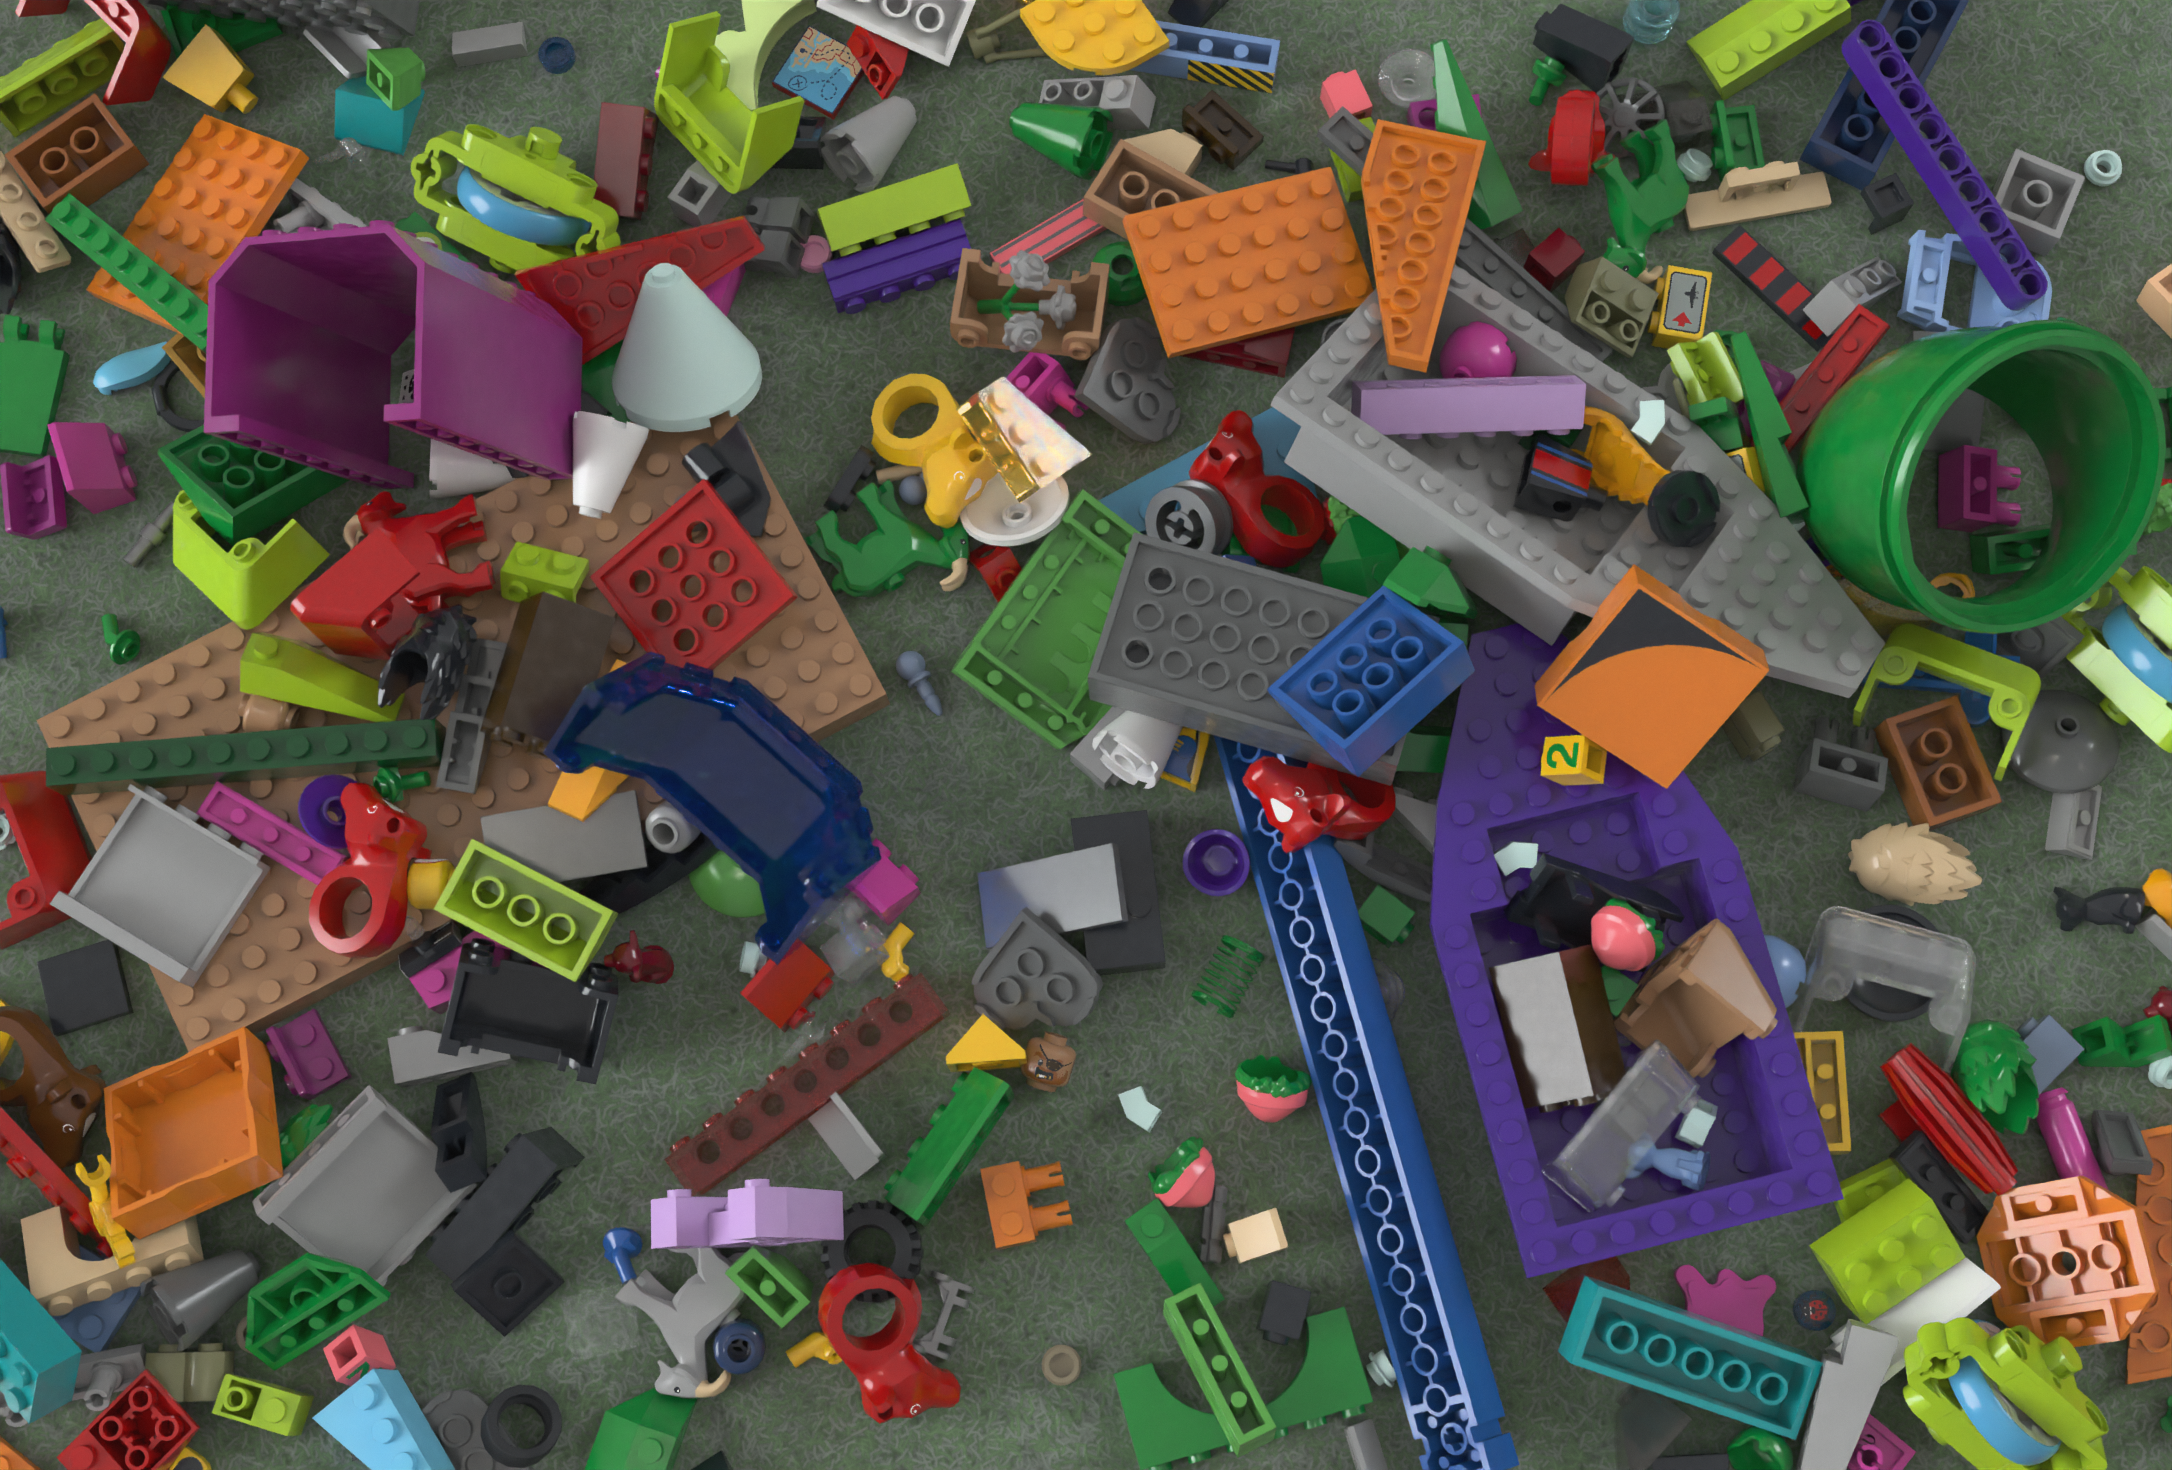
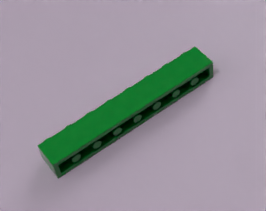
M70 193L55 205L52 212L45 218L46 222L206 353L208 305Z

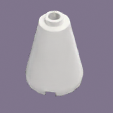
M575 411L573 418V505L580 507L579 514L601 519L602 513H611L646 442L649 432L648 428L628 421L623 423L609 416Z
M431 439L429 481L437 485V490H430V499H441L495 490L517 479L512 478L505 465L500 463L493 464L489 459Z
M1126 710L1097 733L1093 738L1092 747L1094 751L1098 746L1104 753L1100 758L1101 762L1116 776L1132 785H1135L1138 780L1147 784L1144 788L1150 789L1160 780L1183 726Z

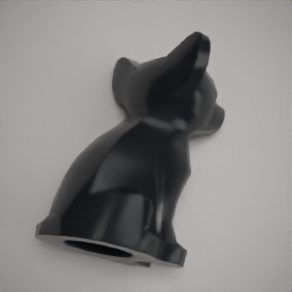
M2055 887L2053 891L2059 897L2055 907L2056 915L2061 920L2060 929L2063 931H2072L2078 924L2086 920L2096 925H2120L2124 933L2133 934L2145 903L2144 891L2132 887L2107 888L2085 899L2061 887Z

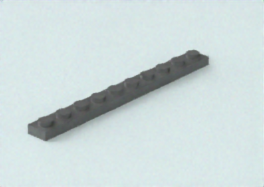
M1342 106L1318 130L1316 137L1362 177L1373 133ZM1468 218L1466 219L1455 261L1459 266L1521 309L1528 311L1533 317L1551 329L1562 334L1563 337L1584 351L1591 353L1602 363L1611 355L1614 349L1572 323L1568 309L1475 224Z

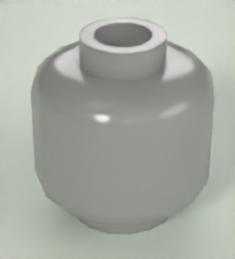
M678 797L667 799L649 813L645 822V832L651 844L661 852L670 854L681 852L698 838L702 830V818L699 810L693 803Z

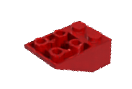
M145 1369L57 1456V1459L67 1470H168L200 1427L148 1369Z

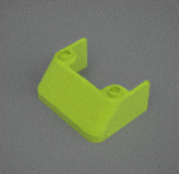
M715 11L669 24L654 97V107L658 118L729 193L735 194L749 189L793 147L805 100L801 96L753 109V112H751L726 86L730 72V63L727 57L715 46L721 15Z
M180 491L176 496L173 505V563L242 629H252L262 623L330 555L293 518L266 545L257 538H246L237 542L227 553L211 538L216 531L206 522L185 491Z
M1903 624L1896 627L1878 654L1854 708L1853 725L1860 727L1880 681L1889 685H1901L1909 681L1915 670L1918 669L1991 697L1988 706L1991 720L1996 725L2013 731L1994 776V779L2002 781L2041 689V680L2037 672L2028 666L1914 624Z

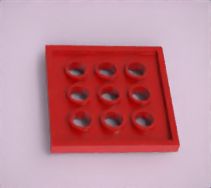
M702 479L590 576L674 690L680 695L687 693L798 598L711 483L705 479ZM704 523L707 526L708 535L703 542L696 544L692 539V530L696 525ZM676 548L679 552V561L674 567L667 568L663 562L664 554L668 549ZM726 552L730 557V565L726 571L718 573L714 568V560L718 554ZM647 572L651 579L650 586L645 592L639 593L635 587V580L639 574ZM698 577L701 581V590L698 595L690 598L685 591L686 583L690 578ZM749 581L753 588L752 596L749 600L740 602L736 596L737 587L742 582ZM669 601L673 607L672 616L667 621L661 622L657 617V609L661 603ZM720 606L724 612L723 621L718 626L712 627L708 622V613L711 608ZM691 630L695 636L694 646L688 651H683L679 646V638L683 632Z

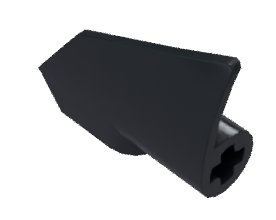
M737 421L713 446H710L709 443H702L690 450L683 458L682 465L697 483L702 479L708 480L751 537L761 538L771 497L741 421Z

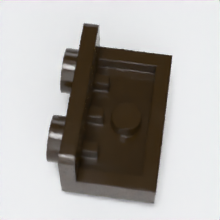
M1213 90L1194 107L1188 104L1182 109V127L1184 131L1194 136L1197 140L1199 139L1208 147V151L1215 161L1219 164L1225 163L1232 170L1263 143L1264 136Z

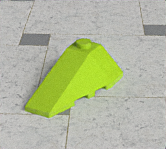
M264 632L252 633L240 660V692L374 722L397 721L405 699V693H403L391 706L386 704L383 708L379 707V680L300 640Z

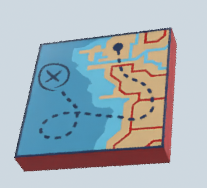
M809 25L772 80L774 88L792 98L801 96L805 100V105L834 120L865 72L847 45Z

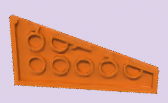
M2172 1125L2141 1131L2154 1165L2150 1175L2136 1174L2135 1206L2140 1210L2160 1291L2128 1334L2125 1385L2172 1376Z

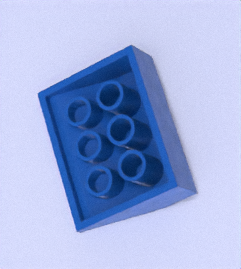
M1382 586L1267 690L1335 760L1359 777L1473 674L1475 669L1462 640L1396 593Z

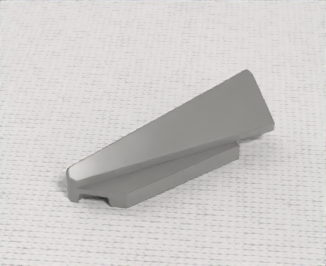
M1848 1318L1840 1358L1822 1354L1821 1362L1823 1364L1815 1384L1796 1470L1847 1469L1899 1343L1895 1335Z

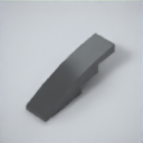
M478 638L473 643L471 660L468 664L467 674H463L455 711H450L436 787L476 794L492 743L489 741L491 735L480 732V728L507 643Z

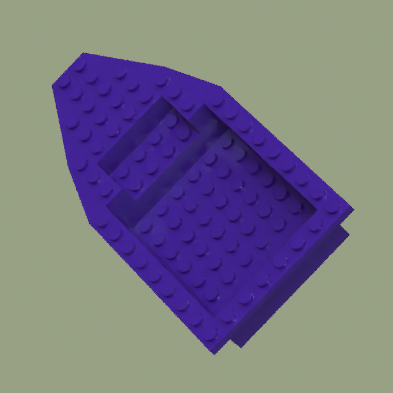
M1518 623L1472 634L1469 640L1467 651L1475 672L1460 685L1436 802L1430 929L1526 1278L1844 1199L1737 847L1684 771L1666 789L1607 751L1603 784L1563 786L1540 776L1542 767L1541 756L1544 750L1545 737L1582 735L1537 706L1535 683L1570 641L1561 633L1551 646ZM1510 841L1537 843V862L1545 853L1645 886L1673 902L1685 918L1681 923L1666 919L1662 939L1665 948L1661 956L1647 966L1644 973L1654 963L1712 920L1719 919L1731 929L1777 1008L1774 1017L1778 1020V1023L1767 1037L1761 1039L1758 1036L1750 1040L1741 1033L1717 1049L1713 1056L1717 1060L1716 1064L1705 1077L1701 1078L1697 1075L1685 1084L1615 1028L1625 1068L1629 1066L1643 1073L1657 1084L1668 1098L1655 1116H1645L1647 1126L1643 1131L1649 1135L1651 1142L1654 1143L1657 1149L1677 1148L1688 1152L1700 1150L1710 1153L1709 1173L1702 1191L1683 1186L1681 1180L1671 1178L1654 1167L1645 1170L1637 1178H1624L1621 1172L1628 1164L1625 1153L1627 1146L1631 1142L1612 1132L1595 1116L1592 1108L1597 1102L1577 1107L1573 1104L1546 1113H1539L1538 1106L1524 1109L1489 967L1572 948L1561 943L1558 950L1540 945L1536 929L1507 920L1504 909L1517 890L1521 891L1529 887L1532 882L1530 872L1533 869L1519 867L1507 876L1503 875L1497 866L1493 852ZM1618 970L1636 984L1644 975V973L1639 971ZM1694 1096L1718 1106L1716 1119L1706 1136L1703 1146L1699 1148L1675 1138Z

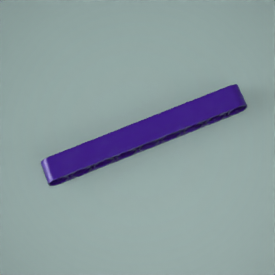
M1868 19L1862 21L1843 41L1842 54L2001 302L2013 311L2025 309L2046 293L2048 281L2045 274L1885 27L1875 20ZM1860 39L1864 40L1868 46L1864 45ZM1880 69L1883 70L1888 77L1884 76L1881 73ZM1900 100L1904 101L1908 108L1904 107ZM1920 131L1924 132L1928 139L1924 138ZM1940 161L1946 165L1948 170L1941 166ZM1960 192L1966 196L1968 201L1961 197ZM1980 223L1986 227L1987 232L1981 228ZM2000 254L2006 258L2007 263L2001 259ZM2020 285L2026 289L2027 294L2021 290Z

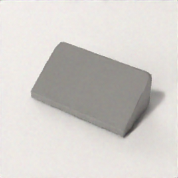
M523 21L452 33V57L458 67L528 56Z
M2097 785L2089 790L2070 794L2053 792L2045 845L2046 851L2092 860L2102 786Z
M1372 1419L1345 1426L1343 1430L1356 1470H1388Z

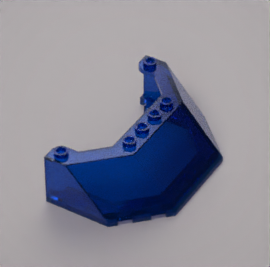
M649 652L585 685L543 753L555 763L558 769L565 773L580 774L595 766L644 779L655 789L660 797L672 804L683 814L689 823L695 825L718 849L724 851L733 859L744 873L753 877L759 883L767 922L760 926L756 932L755 941L759 950L777 965L798 950L882 859L879 847L873 846L870 837L874 828L869 810L862 807L860 796L863 793L861 781L748 680L734 676L731 682L713 677L714 673L711 669L687 662L682 668L665 663L664 655Z

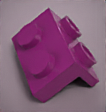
M48 455L24 466L10 462L0 465L5 530L8 534L36 540L67 528L63 477L57 457Z

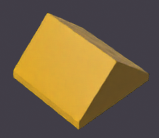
M984 1014L981 1015L946 1055V1065L950 1072L972 1071L974 1067L980 1070L1020 1068L1022 1064L1027 1063L1025 1050Z

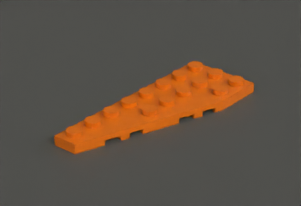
M1378 119L1362 171L1361 186L1388 365L1426 373L1486 141Z

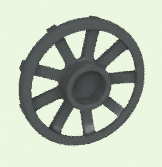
M1636 77L1618 79L1613 82L1609 81L1597 92L1600 101L1609 93L1614 104L1613 109L1599 105V111L1609 116V119L1604 121L1605 128H1612L1605 138L1604 150L1612 153L1618 159L1635 156L1623 147L1622 153L1608 150V147L1618 133L1621 134V140L1633 131H1639L1642 138H1645L1644 131L1639 128L1641 121L1659 122V120L1664 119L1665 115L1664 104L1657 90L1649 83ZM1629 85L1625 100L1621 103L1615 89ZM1636 86L1649 92L1634 105L1632 104ZM1655 99L1658 113L1640 114L1639 110L1649 101Z

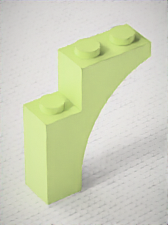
M741 0L745 31L728 30L716 36L715 46L727 57L730 63V72L726 86L751 112H753V109L758 108V89L761 73L771 50L794 24L816 12L815 0Z

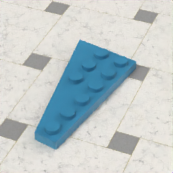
M1273 407L1251 418L1254 424L1253 435L1263 453L1264 473L1294 479L1307 487L1317 498L1314 483L1284 463L1301 426ZM1210 441L1098 501L1140 533L1147 534L1145 515L1151 499L1159 491L1183 480L1191 479L1189 470ZM1179 501L1176 504L1175 511L1181 509Z

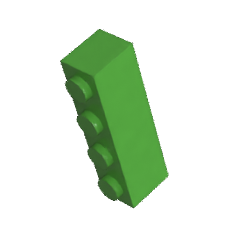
M1201 1283L1165 1299L1163 1315L1237 1458L1273 1441L1277 1427Z

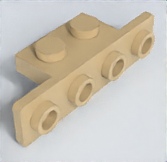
M0 151V217L3 219V222L36 272L41 273L69 265L71 263L70 254L54 232L52 226L45 221V216L35 203L33 197L29 194L2 151Z
M1774 161L1766 164L1763 168L1749 170L1747 167H1739L1725 174L1717 190L1689 194L1684 213L1688 229L1696 231L1828 208L1832 201L1823 172L1801 175L1798 162L1785 164L1783 161Z

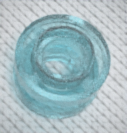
M1630 0L1623 16V25L1626 32L1634 37L1636 41L1645 44H1656L1665 40L1669 36L1679 15L1678 0Z

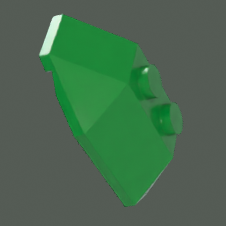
M1361 515L1347 518L1319 563L1323 585L1370 598L1383 586L1388 575L1399 564L1400 557L1395 539Z
M1427 545L1423 552L1412 547L1383 583V586L1437 615L1445 616L1449 612L1455 617L1475 619L1478 614V610L1458 573L1448 567L1452 560Z
M307 1252L250 1289L248 1294L245 1348L275 1371L387 1301L391 1293L364 1270L348 1262Z
M654 1387L605 1411L584 1470H672L698 1398H680L660 1394Z

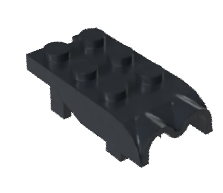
M1543 853L1530 872L1532 882L1529 887L1521 891L1517 890L1504 909L1508 921L1536 929L1540 945L1555 950L1559 949L1561 943L1572 949L1591 945V919L1612 898L1625 901L1646 917L1654 918L1656 921L1655 930H1660L1663 933L1666 919L1681 923L1685 918L1673 902L1652 889ZM1647 966L1643 967L1638 971L1644 973V971L1647 969Z

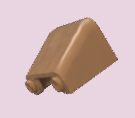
M962 248L950 319L951 336L958 344L967 348L980 346L1010 350L1009 346H1005L1002 343L1005 335L1003 326L1008 322L1002 314H980L977 311V303L979 300L1002 299L1014 284V279L1010 274L1000 273L999 262H992L990 267L981 261V250ZM1091 262L1090 270L1086 275L1080 276V271H1073L1071 281L1050 279V283L1047 286H1043L1039 292L1031 288H1020L1011 299L1012 303H1039V300H1050L1057 293L1058 285L1064 286L1066 293L1075 295L1077 303L1074 321L1066 322L1063 330L1057 329L1050 315H1040L1039 311H1033L1037 318H1041L1044 321L1041 329L1042 340L1037 342L1032 350L1020 351L1070 356L1077 360H1086L1095 351L1099 350L1109 296L1110 264ZM1011 311V313H1012L1013 315H1014L1015 313L1026 314V313L1030 312V311Z
M1717 918L1654 963L1637 982L1638 987L1619 1015L1613 1020L1614 1026L1619 1032L1683 1084L1692 1080L1697 1075L1701 1078L1705 1077L1716 1064L1717 1060L1713 1056L1717 1049L1741 1033L1750 1040L1758 1036L1764 1039L1778 1023V1020L1774 1017L1777 1008L1731 929Z

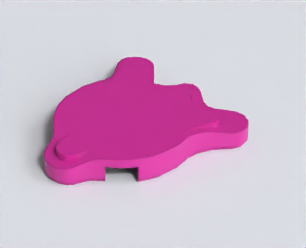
M1682 1265L1675 1270V1280L1685 1297L1684 1310L1763 1336V1308L1766 1301L1776 1290V1282L1772 1277L1759 1275L1749 1281H1745L1730 1269H1723L1718 1272L1716 1282L1709 1284L1696 1268L1691 1265Z

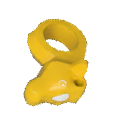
M908 374L894 379L875 400L871 415L874 430L871 444L878 454L889 462L905 466L922 467L927 489L924 509L934 525L946 529L954 526L964 507L979 498L987 481L998 473L995 455L972 437L957 401L945 384L927 374ZM919 403H932L939 407L936 421L922 435L911 439L898 438L893 435L896 420L910 406Z

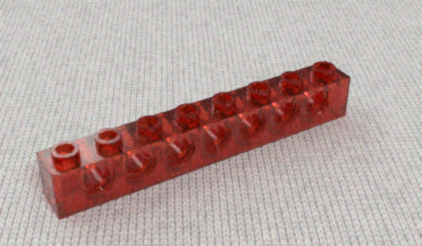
M910 973L901 978L893 985L895 992L884 1000L878 996L868 1002L861 1009L864 1013L852 1023L847 1019L838 1024L829 1032L832 1036L829 1040L820 1046L815 1042L798 1054L800 1061L787 1069L784 1065L776 1069L766 1078L768 1084L759 1091L755 1092L753 1089L746 1091L734 1101L736 1107L723 1116L721 1112L713 1115L702 1124L704 1131L693 1139L685 1136L672 1145L669 1149L672 1154L664 1160L684 1189H691L692 1197H702L806 1121L832 1100L829 1096L834 1092L841 1095L950 1015L949 1010L923 974L919 973L914 977ZM900 1004H907L913 1010L911 1018L904 1023H897L892 1020V1012ZM868 1027H876L881 1032L880 1040L873 1046H864L860 1041L862 1032ZM837 1050H844L849 1055L847 1065L839 1070L830 1068V1055ZM805 1073H813L817 1078L816 1087L809 1093H801L797 1088L798 1079ZM774 1096L783 1097L785 1107L782 1113L774 1117L768 1116L765 1110L767 1101ZM740 1120H750L753 1127L751 1135L744 1140H737L733 1133L734 1126ZM709 1143H717L720 1147L719 1158L711 1164H705L701 1156L703 1148Z

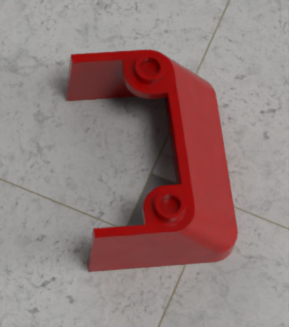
M20 0L15 13L19 17L63 14L66 12L70 0ZM84 0L126 42L102 102L108 106L149 101L155 92L170 57L171 45L168 37L138 0Z
M378 527L305 588L293 600L290 606L291 612L335 654L379 660H389L398 639L411 632L412 624L417 616L429 612L428 610L412 608L400 594V591L416 579L420 573ZM442 601L440 608H449V606Z
M43 770L0 775V812L4 810L30 875L16 882L8 891L6 900L12 917L0 922L1 950L72 918L50 903L58 891L67 895L70 893L92 860L67 795L63 796L46 786V771Z

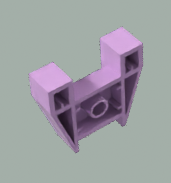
M770 1179L745 1180V1188L728 1190V1197H692L691 1189L667 1190V1198L651 1200V1249L752 1247L754 1244L760 1247H771L821 1240H844L842 1191L770 1187Z

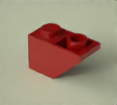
M857 25L846 44L881 99H888L902 76L909 49Z

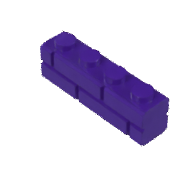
M959 218L822 263V267L837 312L845 311L847 314H855L864 310L868 303L877 300L883 303L891 302L898 299L902 292L914 288L916 291H925L932 288L936 284L935 281L947 277L951 280H957L962 248L971 249V246Z

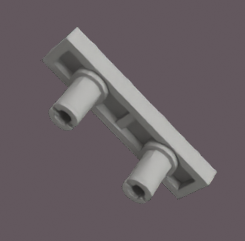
M297 178L287 191L292 211L279 219L273 220V224L276 226L275 230L284 231L287 234L298 233L299 227L333 230V225L339 223L366 227L360 218L353 217L344 211L338 203L331 202L322 196L316 188H310Z
M141 1343L81 1355L72 1401L84 1399L87 1408L93 1411L106 1409L109 1406L112 1393L124 1391L145 1370L147 1352L144 1344ZM0 1391V1415L6 1416L5 1421L9 1426L21 1427L25 1425L27 1421L19 1412L15 1413L9 1408L4 1394Z

